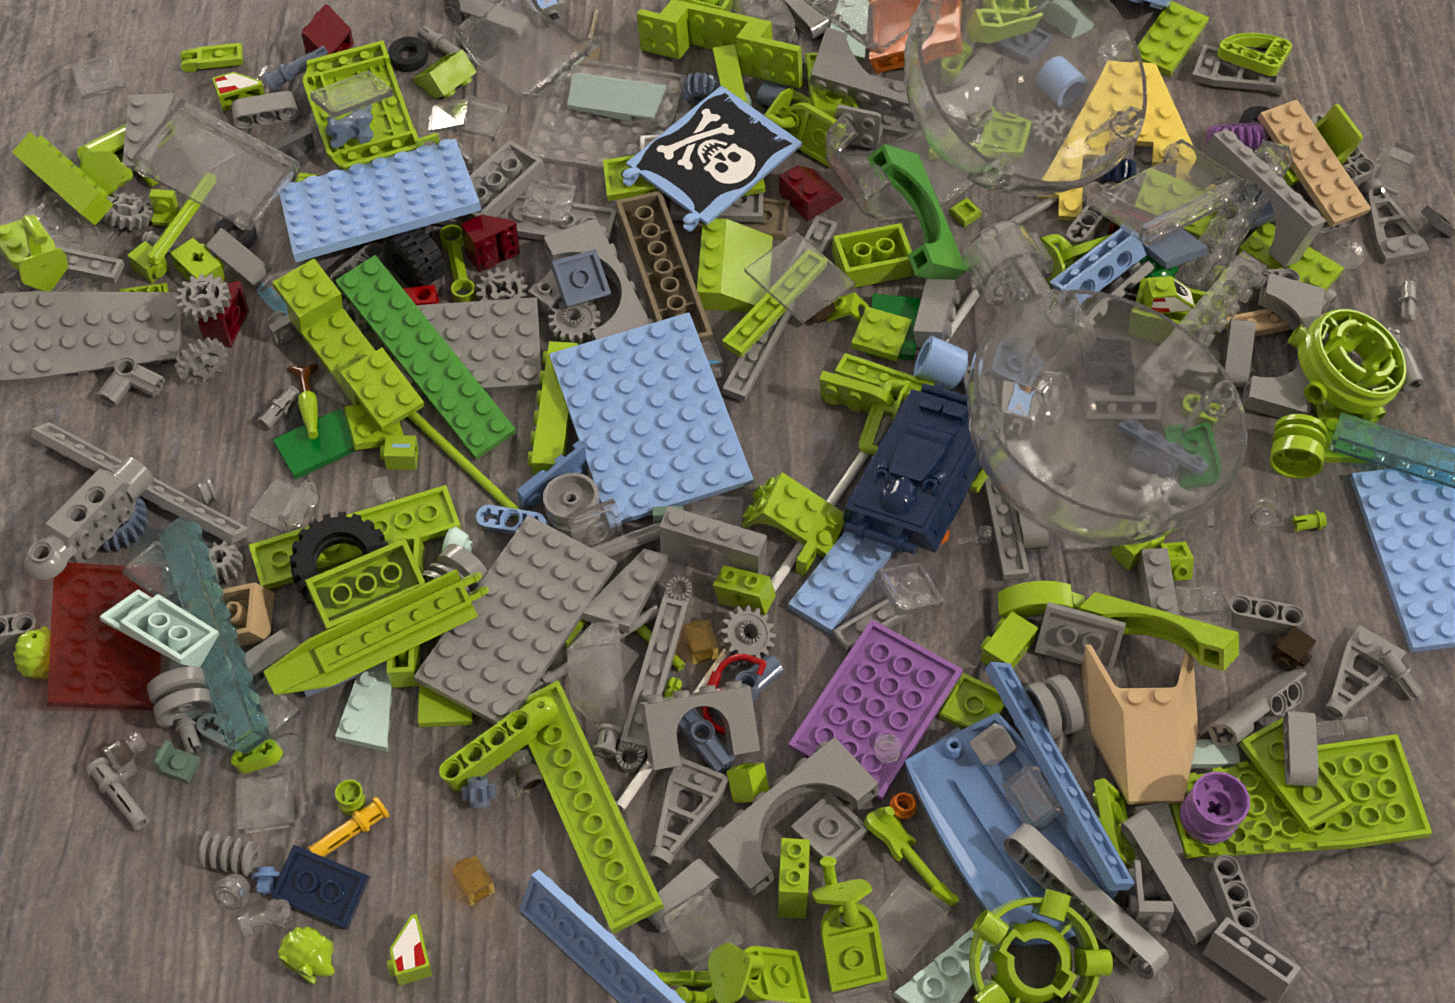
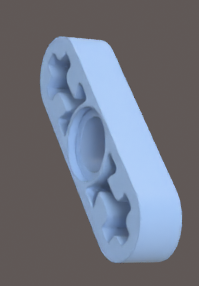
M484 505L476 514L477 522L485 530L515 534L528 515L549 526L548 521L541 513ZM491 513L495 518L500 519V523L497 519H489L487 522L484 517H488ZM514 515L519 517L516 526L507 527L506 522L509 517Z

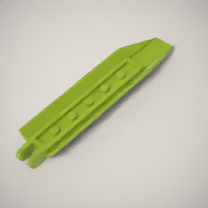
M455 569L308 638L263 672L275 695L334 686L478 617L472 601L488 594L489 589L487 586H482L468 594L465 587L482 579L481 571L474 572L460 579L459 573Z

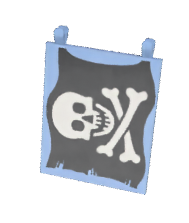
M721 85L626 162V166L629 169H626L622 174L625 178L623 183L630 187L639 176L647 180L690 212L683 218V222L686 223L683 225V228L691 232L700 221L706 225L711 223L801 147L802 142Z

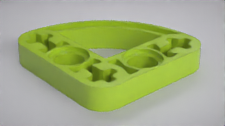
M1240 33L1222 40L1217 56L1224 61L1267 76H1276L1290 55L1292 43L1286 39L1268 34ZM1247 47L1266 48L1267 51L1264 54Z

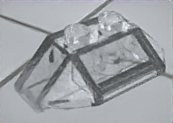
M618 621L592 623L567 649L571 704L598 728L603 723L613 724L622 728L626 722L619 623Z

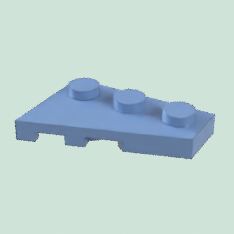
M580 440L573 445L575 449L566 457L562 454L555 459L556 463L547 472L545 470L538 472L517 489L518 502L524 510L538 505L543 500V492L547 484L555 477L565 473L588 474L586 450Z

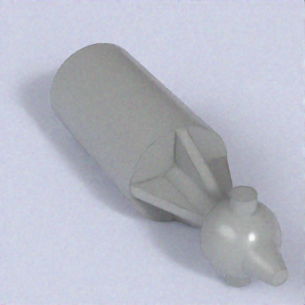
M1388 327L1387 330L1398 342L1406 362V378L1402 388L1405 392L1416 391L1425 384L1424 378L1411 349L1406 348L1399 342L1400 331Z

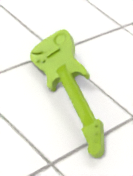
M887 806L869 813L864 819L865 827L888 846L894 859L899 862L903 854L931 888L930 892L949 906H955L959 902L958 896L953 894L943 882L936 878L910 847L916 843V839L906 832L900 819L894 816V809Z

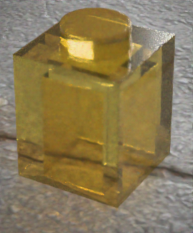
M694 620L684 625V639L693 665L716 659L718 657V643L710 620Z
M477 855L472 858L462 859L452 869L454 880L470 906L495 893L493 881Z

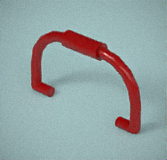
M739 653L729 656L720 662L715 671H712L706 686L715 685L717 689L722 677V671L731 662L743 660L757 664L759 667L756 674L760 676L763 675L767 662L747 654ZM702 706L704 719L712 723L716 732L725 735V729L714 723L710 717L709 706Z

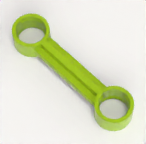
M446 225L440 231V240L442 247L448 251L454 279L451 285L453 301L455 303L474 302L476 299L475 285L468 279L461 249L464 245L462 229L458 225ZM450 235L459 236L458 239L453 241L445 239ZM461 289L471 290V292L466 295L456 294V292Z

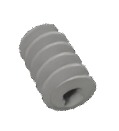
M206 831L199 845L198 860L202 867H209L211 865L215 870L220 868L224 872L232 870L234 874L240 875L243 873L245 877H251L252 873H255L258 868L262 849L261 845H259L256 850H253V841H248L244 848L243 840L240 838L237 839L235 845H232V836H227L224 843H222V835L219 833L211 840V832Z

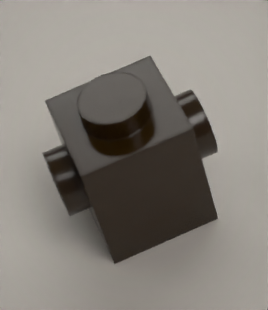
M1293 626L1285 637L1280 635L1273 644L1272 648L1275 649L1271 660L1276 662L1281 669L1287 671L1301 666L1305 668L1312 658L1310 653L1316 640Z

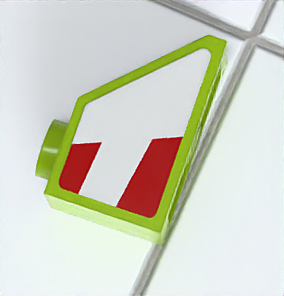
M236 72L212 78L223 112L231 110L232 102L237 99L265 94L260 80Z
M1172 276L1147 278L1142 295L1147 315L1195 311L1196 308L1190 288Z
M413 914L390 947L392 959L387 960L390 977L396 976L399 986L433 976L417 914Z

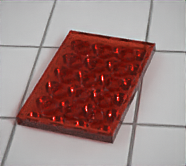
M67 562L64 570L56 577H53L47 706L153 711L155 705L150 702L147 685L152 679L160 675V652L100 621V616L138 589L152 598L157 594L162 596V568Z

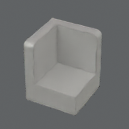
M996 723L969 742L983 765L994 767L1017 750V745L1005 727Z

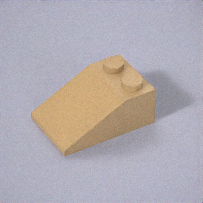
M250 583L192 595L190 614L219 632V636L213 646L257 645L270 637L275 593L257 583Z

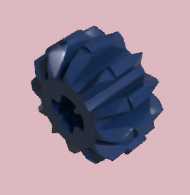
M1103 158L1099 161L1097 169L1098 180L1103 183L1113 181L1121 185L1132 184L1135 182V176H1137V163L1126 158Z

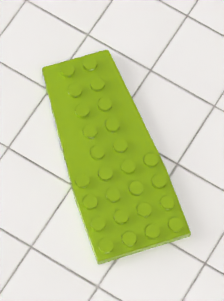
M1398 734L1317 745L1318 759L1349 796L1353 804L1350 808L1308 832L1300 825L1253 762L1248 763V761L1237 763L1234 767L1225 769L1217 767L1211 770V772H1225L1236 777L1246 787L1250 796V809L1247 816L1234 834L1225 842L1213 845L1202 843L1192 838L1184 829L1180 820V807L1182 804H1169L1182 852L1186 859L1219 857L1221 855L1239 856L1351 849L1429 838L1432 830ZM1194 772L1189 774L1185 798L1195 782L1206 773L1197 775Z

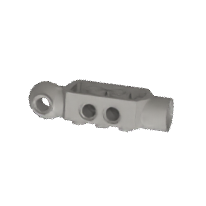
M129 456L112 472L99 468L45 523L43 538L39 542L34 543L25 555V572L37 580H47L60 574L66 567L69 559L76 565H83L88 559L92 558L98 548L114 535L122 523L130 519L135 511L136 499L154 482V477L150 471L138 460Z

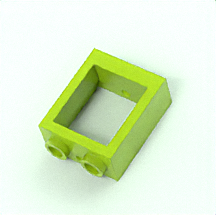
M781 838L777 914L779 918L806 919L810 839Z

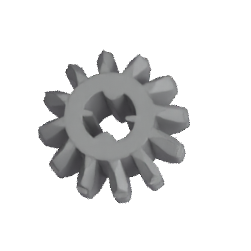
M225 540L221 545L213 542L212 548L204 547L205 554L199 555L200 573L204 575L208 582L213 580L217 586L221 581L229 584L230 578L238 579L237 572L243 571L242 554L234 544L229 546Z

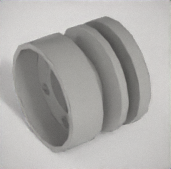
M449 544L438 556V563H431L428 570L422 573L425 583L457 569L460 579L477 571H481L483 579L488 571L483 563L470 551L460 545ZM482 579L466 586L467 593L469 594L471 591H474Z

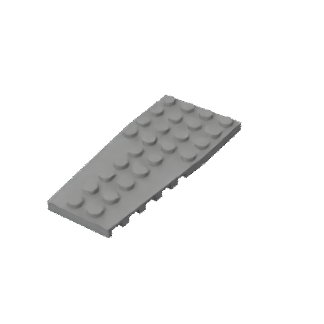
M75 291L0 293V384L66 378L68 374L75 373L79 376L89 375L90 371L96 370L110 372L114 371L115 362L119 358L126 356L133 358L138 365L146 363L160 365L162 361L174 360L176 357L182 356L180 352L182 350V313L179 311L175 298L178 296V293Z

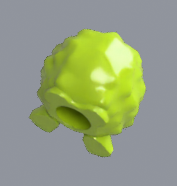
M43 626L40 629L29 630L17 638L16 650L13 656L15 657L14 661L17 665V670L21 672L23 677L33 680L48 679L53 675V669L57 666L64 650L48 627Z
M309 926L304 928L296 927L281 940L280 949L278 950L280 963L301 975L309 984H315L316 976L329 977L335 972L332 966L334 944L331 940L322 936L317 929Z

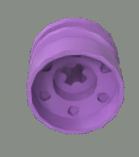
M1214 771L1206 773L1195 782L1191 791L1184 799L1180 807V820L1188 834L1202 843L1215 845L1225 842L1234 834L1247 816L1250 809V796L1246 787L1236 777L1225 772Z

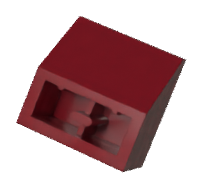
M326 4L320 11L316 12L314 18L301 32L306 54L320 48L322 45L325 46L328 54L348 50L354 45L351 28Z
M482 214L461 224L465 254L478 272L490 269L496 264L512 259L520 254L517 224L514 220Z

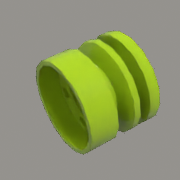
M1290 414L1277 420L1273 429V444L1270 452L1269 462L1271 468L1278 474L1294 479H1306L1319 474L1324 466V448L1328 432L1326 425L1321 420L1305 414Z

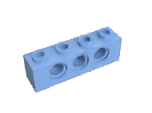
M1125 226L1121 227L1052 279L1050 284L1058 302L1071 311L1075 310L1144 258L1146 253L1138 234Z

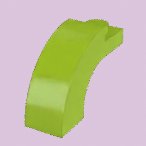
M1057 581L1025 582L1010 586L997 593L999 616L1007 618L1011 612L1024 619L1045 614L1048 602L1079 610V607L1085 602L1084 595L1072 592L1071 584Z

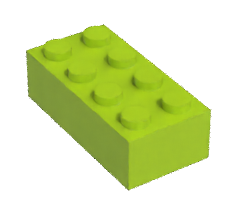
M405 538L305 580L307 590L325 630L425 584Z

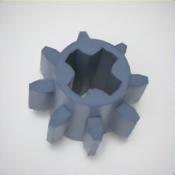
M486 776L470 777L467 779L468 785H463V788H461L462 801L469 800V807L471 808L487 807L490 805V799H495L496 796L495 783H488V777Z

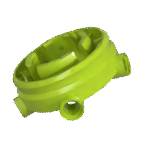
M1351 309L1331 310L1316 319L1308 328L1299 325L1288 339V343L1298 349L1301 368L1310 382L1304 388V396L1307 401L1312 404H1320L1326 399L1345 411L1361 414L1367 425L1379 421L1387 414L1384 407L1396 396L1405 382L1406 362L1398 342L1381 323L1362 312ZM1326 333H1327L1328 336L1326 337V339H1325V341H1324V344H1322V340L1324 339V337H1325V335H1326ZM1355 351L1364 361L1359 366L1349 358L1347 353L1350 354Z
M1046 889L1044 897H1022L1011 900L997 907L992 912L988 909L984 910L972 927V931L975 934L970 946L969 969L974 988L978 993L973 997L975 1003L1047 1002L1055 996L1063 998L1069 993L1071 996L1065 1003H1089L1096 991L1100 976H1110L1112 973L1113 960L1111 952L1108 949H1099L1095 935L1088 923L1080 914L1069 907L1071 896ZM1033 905L1031 913L1064 923L1056 929L1047 922L1036 919H1027L1025 924L1017 921L1007 924L1000 917L1017 907ZM1070 928L1077 937L1080 948H1074L1075 974L1071 972V950L1063 936ZM1014 938L1022 942L1034 938L1045 939L1051 942L1057 949L1061 962H1057L1056 975L1050 985L1043 988H1031L1023 984L1018 978L1014 968L1015 957L1006 951ZM983 943L990 946L988 961L994 962L997 967V973L990 974L992 980L985 979L983 981L981 976L980 956ZM1077 975H1080L1076 988H1072Z

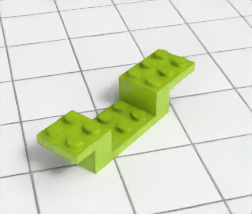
M671 0L661 13L640 9L636 14L642 51L680 60L691 45L713 50L714 47L735 44L742 75L800 88L803 84L801 46L773 40L771 21L680 0Z
M315 259L308 261L272 282L274 289L287 305L289 320L353 405L362 404L382 432L424 407V401L385 350L380 348L375 351L343 309L340 291Z

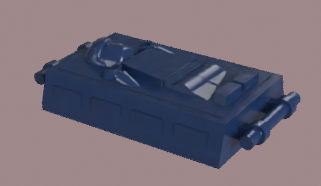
M924 383L921 392L911 389L906 400L903 401L896 413L891 427L888 428L881 440L877 452L866 467L862 479L857 483L847 501L843 521L846 523L844 531L854 534L855 538L860 540L866 538L892 547L894 551L899 553L907 552L915 555L918 547L936 553L1000 433L999 427L990 414L993 411L994 404L985 402L983 398L978 396L972 398L946 390L944 386L938 384L932 386Z

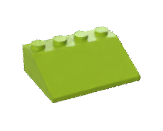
M715 218L708 225L703 223L697 292L704 310L749 312L769 292L773 236L728 219Z

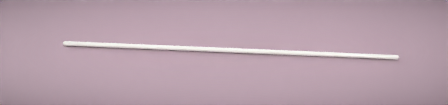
M980 286L973 288L957 311L955 321H951V337L983 292ZM885 415L874 443L875 445L879 443L892 424V416ZM860 451L826 500L833 506L836 505L870 456L869 454ZM800 542L796 543L771 579L775 592L796 563V559L805 545ZM725 648L721 651L693 693L700 692L699 687L707 685L712 671L716 670L720 662L731 656L730 654H725ZM648 758L617 801V806L620 810L624 811L653 770L649 767Z

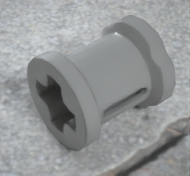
M603 723L599 726L598 731L600 735L598 742L593 746L592 750L599 757L612 759L616 757V744L623 731L613 724Z

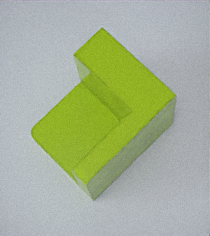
M764 762L741 763L727 771L732 800L735 803L753 802L758 794L769 791Z

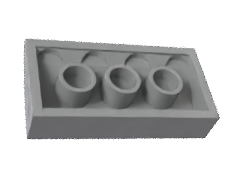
M507 141L470 175L482 210L463 216L468 220L482 214L498 217L546 173L543 160L515 142Z

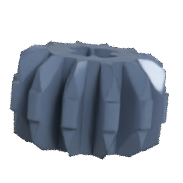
M696 72V74H688V77H685L682 83L683 99L697 106L719 88V80L714 78V75H706V73L700 74Z

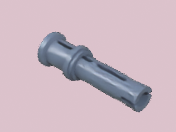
M322 45L320 48L289 64L282 63L276 70L270 73H263V77L268 87L275 91L278 86L287 81L289 83L292 82L294 76L306 71L307 60L325 56L328 54V51Z

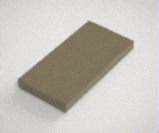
M763 198V222L736 223L771 235L774 240L786 241L790 200ZM702 221L694 228L695 233H702Z

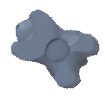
M371 104L366 105L363 109H356L338 120L330 116L327 117L326 133L333 137L330 142L333 148L343 146L352 138H356L360 144L371 141L374 135L369 126L373 120V115L370 113L372 109Z

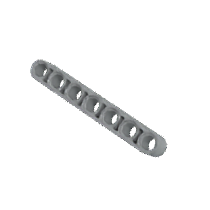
M1022 824L1004 840L1003 845L1006 853L1045 890L1050 889L1071 896L1069 907L1083 917L1095 937L1138 977L1150 980L1168 963L1169 955L1165 948L1036 828L1029 824Z

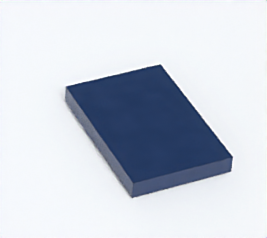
M293 845L270 898L348 930L371 876Z

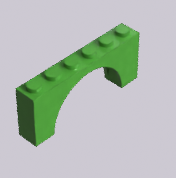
M883 144L867 158L875 177L892 185L906 199L920 222L924 235V244L908 255L915 276L927 279H957L967 272V269L919 154Z

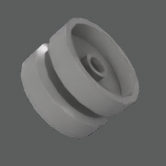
M565 473L555 477L547 484L543 492V504L550 527L571 538H581L591 534L599 526L602 520V507L598 488L591 478L580 473Z
M195 666L181 667L162 673L148 683L147 692L150 702L155 705L153 712L158 725L161 727H176L177 721L186 717H191L196 722L203 714L211 713L215 709L212 692L207 689L209 682L204 669Z
M1059 674L1046 680L1045 685L1041 682H1036L1024 688L1053 740L1059 738L1062 732L1071 734L1083 728L1084 716L1079 697L1072 683L1065 675Z

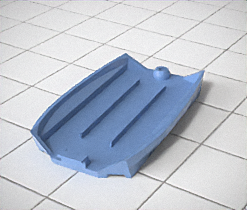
M998 712L905 760L908 783L919 798L931 825L953 864L984 910L988 909L992 912L1006 902L1022 897H1044L1045 889L1016 863L1004 849V840L1022 824H1029L1036 828L1112 900L1118 894V890H1108L1102 882L1098 870L1089 859L1084 845L1077 837L1075 829L1063 811L1043 827L1017 790V787L1048 805L1059 809L1063 808L1056 795L1052 792L1043 772L1039 769L1032 752L1026 746V742ZM996 723L1005 727L1017 745V750L994 767L983 765L969 742ZM1033 905L1017 907L1000 917L1007 924L1013 921L1025 924L1027 919H1036L1047 922L1056 929L1064 923L1031 913ZM1070 928L1063 936L1067 941L1074 937L1075 934ZM1014 938L1011 941L1012 945L1020 946L1051 943L1041 938H1034L1026 942Z

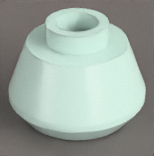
M453 527L446 534L442 551L449 544H457L471 552L473 541H469V535L461 529Z

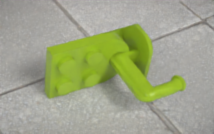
M793 87L780 92L764 116L801 141L802 146L798 148L799 150L826 166L833 167L837 161L849 126L812 106L810 98L794 90ZM791 100L797 102L789 107Z
M35 214L32 216L24 215L20 220L0 225V251L13 268L19 270L21 281L25 285L42 291H52L68 269V262L64 251L55 247L54 241Z
M1059 234L1041 237L1040 266L1047 283L1051 285L1050 281L1111 235L1074 247ZM1092 297L1073 311L1062 304L1055 303L1053 307L1054 316L1058 317L1059 315L1078 311L1083 306L1087 308L1092 303Z
M823 370L819 378L821 399L831 405L841 404L856 412L861 410L869 412L859 440V449L863 453L875 455L879 445L874 443L884 414L892 416L893 423L896 413L908 396L911 383L899 379H891L881 387ZM892 389L901 391L897 401L891 396Z
M831 856L823 857L820 860V865L823 868L825 886L815 889L812 895L816 903L832 905L824 914L820 924V936L830 990L836 992L887 980L877 919L866 905L858 902L872 892L871 885L867 880L863 879L837 883L836 859Z
M724 943L710 954L708 969L712 982L711 987L703 992L690 991L683 986L675 990L686 1003H715L716 1001L718 1003H734L741 999L743 995L752 1002L771 1000L788 1003H811L798 951L762 946H750L742 950L732 943Z

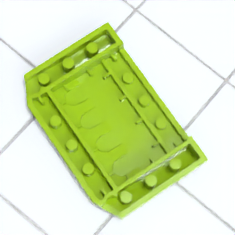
M383 40L307 60V69L302 80L327 156L341 170L350 169L354 164L364 165L371 163L376 158H388L401 151L408 152L417 149L416 139H418V135L410 119ZM371 104L372 109L370 113L373 115V120L369 126L374 133L371 141L360 144L356 138H352L343 146L333 148L330 144L333 137L326 133L327 117L330 116L338 120L356 109H363L366 105Z

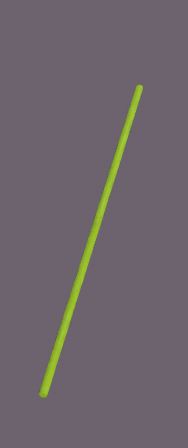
M417 412L408 416L414 424L503 507L520 509ZM645 625L635 630L648 643L650 642L652 631ZM675 654L672 666L681 671L686 663Z

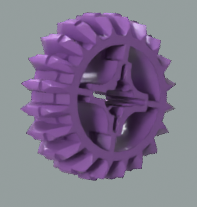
M1261 123L1218 124L1207 128V143L1214 133L1226 129L1233 132L1245 146L1251 149L1267 146V140L1269 139V135Z

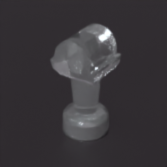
M274 898L269 901L265 911L251 917L246 912L237 915L242 935L246 937L254 933V928L272 924L278 929H284V926L289 925L293 921L294 914L286 900H275Z

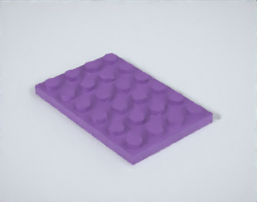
M871 619L789 742L788 748L808 759L815 753L816 748L822 742H829L835 737L878 782L879 794L875 798L882 801L903 769L905 760L910 758L962 676L963 669Z

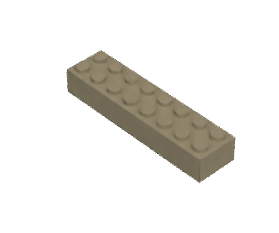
M656 191L616 200L617 220L654 323L690 313L704 352H713V333L662 192Z

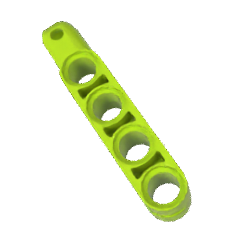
M539 697L520 710L510 713L446 759L439 768L441 778L451 790L456 792L462 791L463 785H468V778L486 775L533 741L538 731L557 717L559 713L558 705L550 697ZM539 703H545L543 708H538ZM526 724L524 728L519 729L521 725ZM504 740L500 745H496L499 741ZM481 756L479 760L474 762L477 757ZM459 772L457 776L451 778L454 773Z

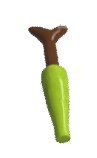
M312 363L306 367L289 366L287 368L290 373L299 379L301 394L298 396V406L310 439L318 437V400L316 395L311 392L309 382L310 375L318 369L317 363Z

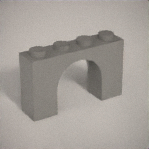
M668 506L660 524V551L662 554L668 555V561L685 566L693 545H702L723 553L730 559L733 568L763 575L766 568L767 535Z
M741 680L726 682V687L716 689L715 685L699 687L700 692L690 694L689 690H680L673 692V697L663 698V695L646 697V702H640V710L649 767L653 770L681 765L677 742V727L685 713L699 706L712 707L720 714L724 724L727 749L732 755L760 751L751 687L742 684Z

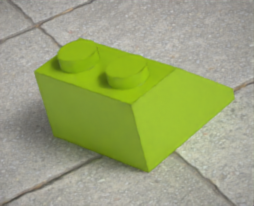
M462 49L444 55L413 77L412 80L435 99L439 97L446 99L456 92L455 88L457 86L463 87L472 81L471 76L477 73Z

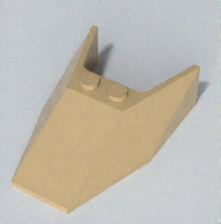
M1086 645L1080 671L1090 736L1128 804H1182L1185 798L1198 736L1193 656L1185 650L1180 666L1178 683L1175 687L1118 688L1112 682L1092 645Z

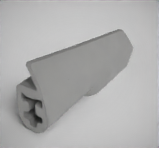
M1301 666L1276 676L1198 733L1199 737L1206 731H1209L1214 745L1235 746L1253 732V723L1262 716H1283L1286 711H1290L1302 701L1303 687L1300 679L1307 675L1305 669Z

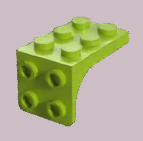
M1339 104L1333 105L1327 114L1314 124L1341 165L1346 162L1363 140V135ZM1275 143L1266 146L1263 153L1286 181V184L1290 187L1300 183Z
M783 472L774 478L770 477L763 486L759 485L752 494V498H754L752 505L746 508L742 516L744 518L742 527L745 529L754 524L773 526L803 545L808 540L816 543V553L823 558L835 545L845 523L843 521L844 512Z

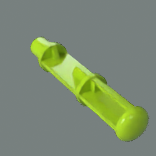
M657 969L652 970L667 986H712L709 971L680 970V972H658Z

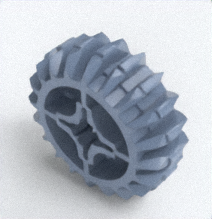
M140 497L136 499L135 511L132 513L127 523L123 522L109 540H106L98 550L104 547L109 553L115 547L117 551H120L121 546L125 545L129 548V542H138L139 538L137 535H145L144 528L148 527L147 518H149V513L145 502Z

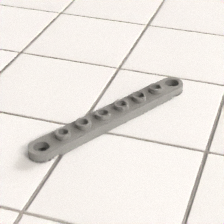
M678 576L669 580L660 605L616 754L617 764L625 772L639 770L644 762L647 748L640 702H646V697L663 695L693 594L691 582L685 577ZM677 585H682L687 590L684 595L677 596L672 593V589ZM628 752H633L638 758L635 763L627 764L622 761V757Z

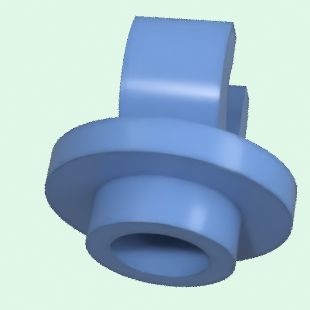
M259 867L256 873H252V879L258 880V893H263V895L272 894L275 888L274 879L280 876V872H276L275 867Z

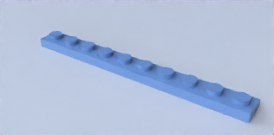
M990 662L985 670L990 677L991 683L999 693L1002 703L1008 709L1015 726L1022 734L1026 746L1032 752L1039 769L1043 772L1052 792L1060 802L1064 814L1075 829L1077 837L1084 845L1089 859L1098 870L1102 882L1108 890H1129L1135 882L1011 664Z

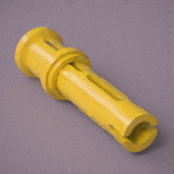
M374 797L372 803L360 811L355 810L351 815L352 818L318 842L309 846L308 849L325 857L361 831L367 833L373 824L382 818L387 819L390 815L378 797Z

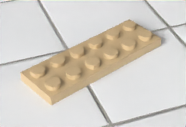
M1297 99L1259 114L1258 120L1330 227L1365 215L1370 211L1371 207Z

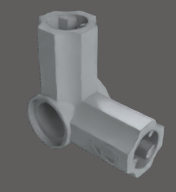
M121 357L115 362V371L97 395L105 404L117 407L131 387L153 397L159 395L163 390L165 378L136 364L135 360L131 357Z

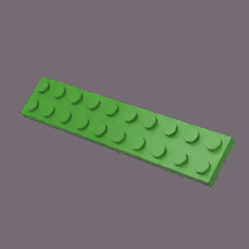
M376 255L335 280L339 289L475 460L516 433V428Z

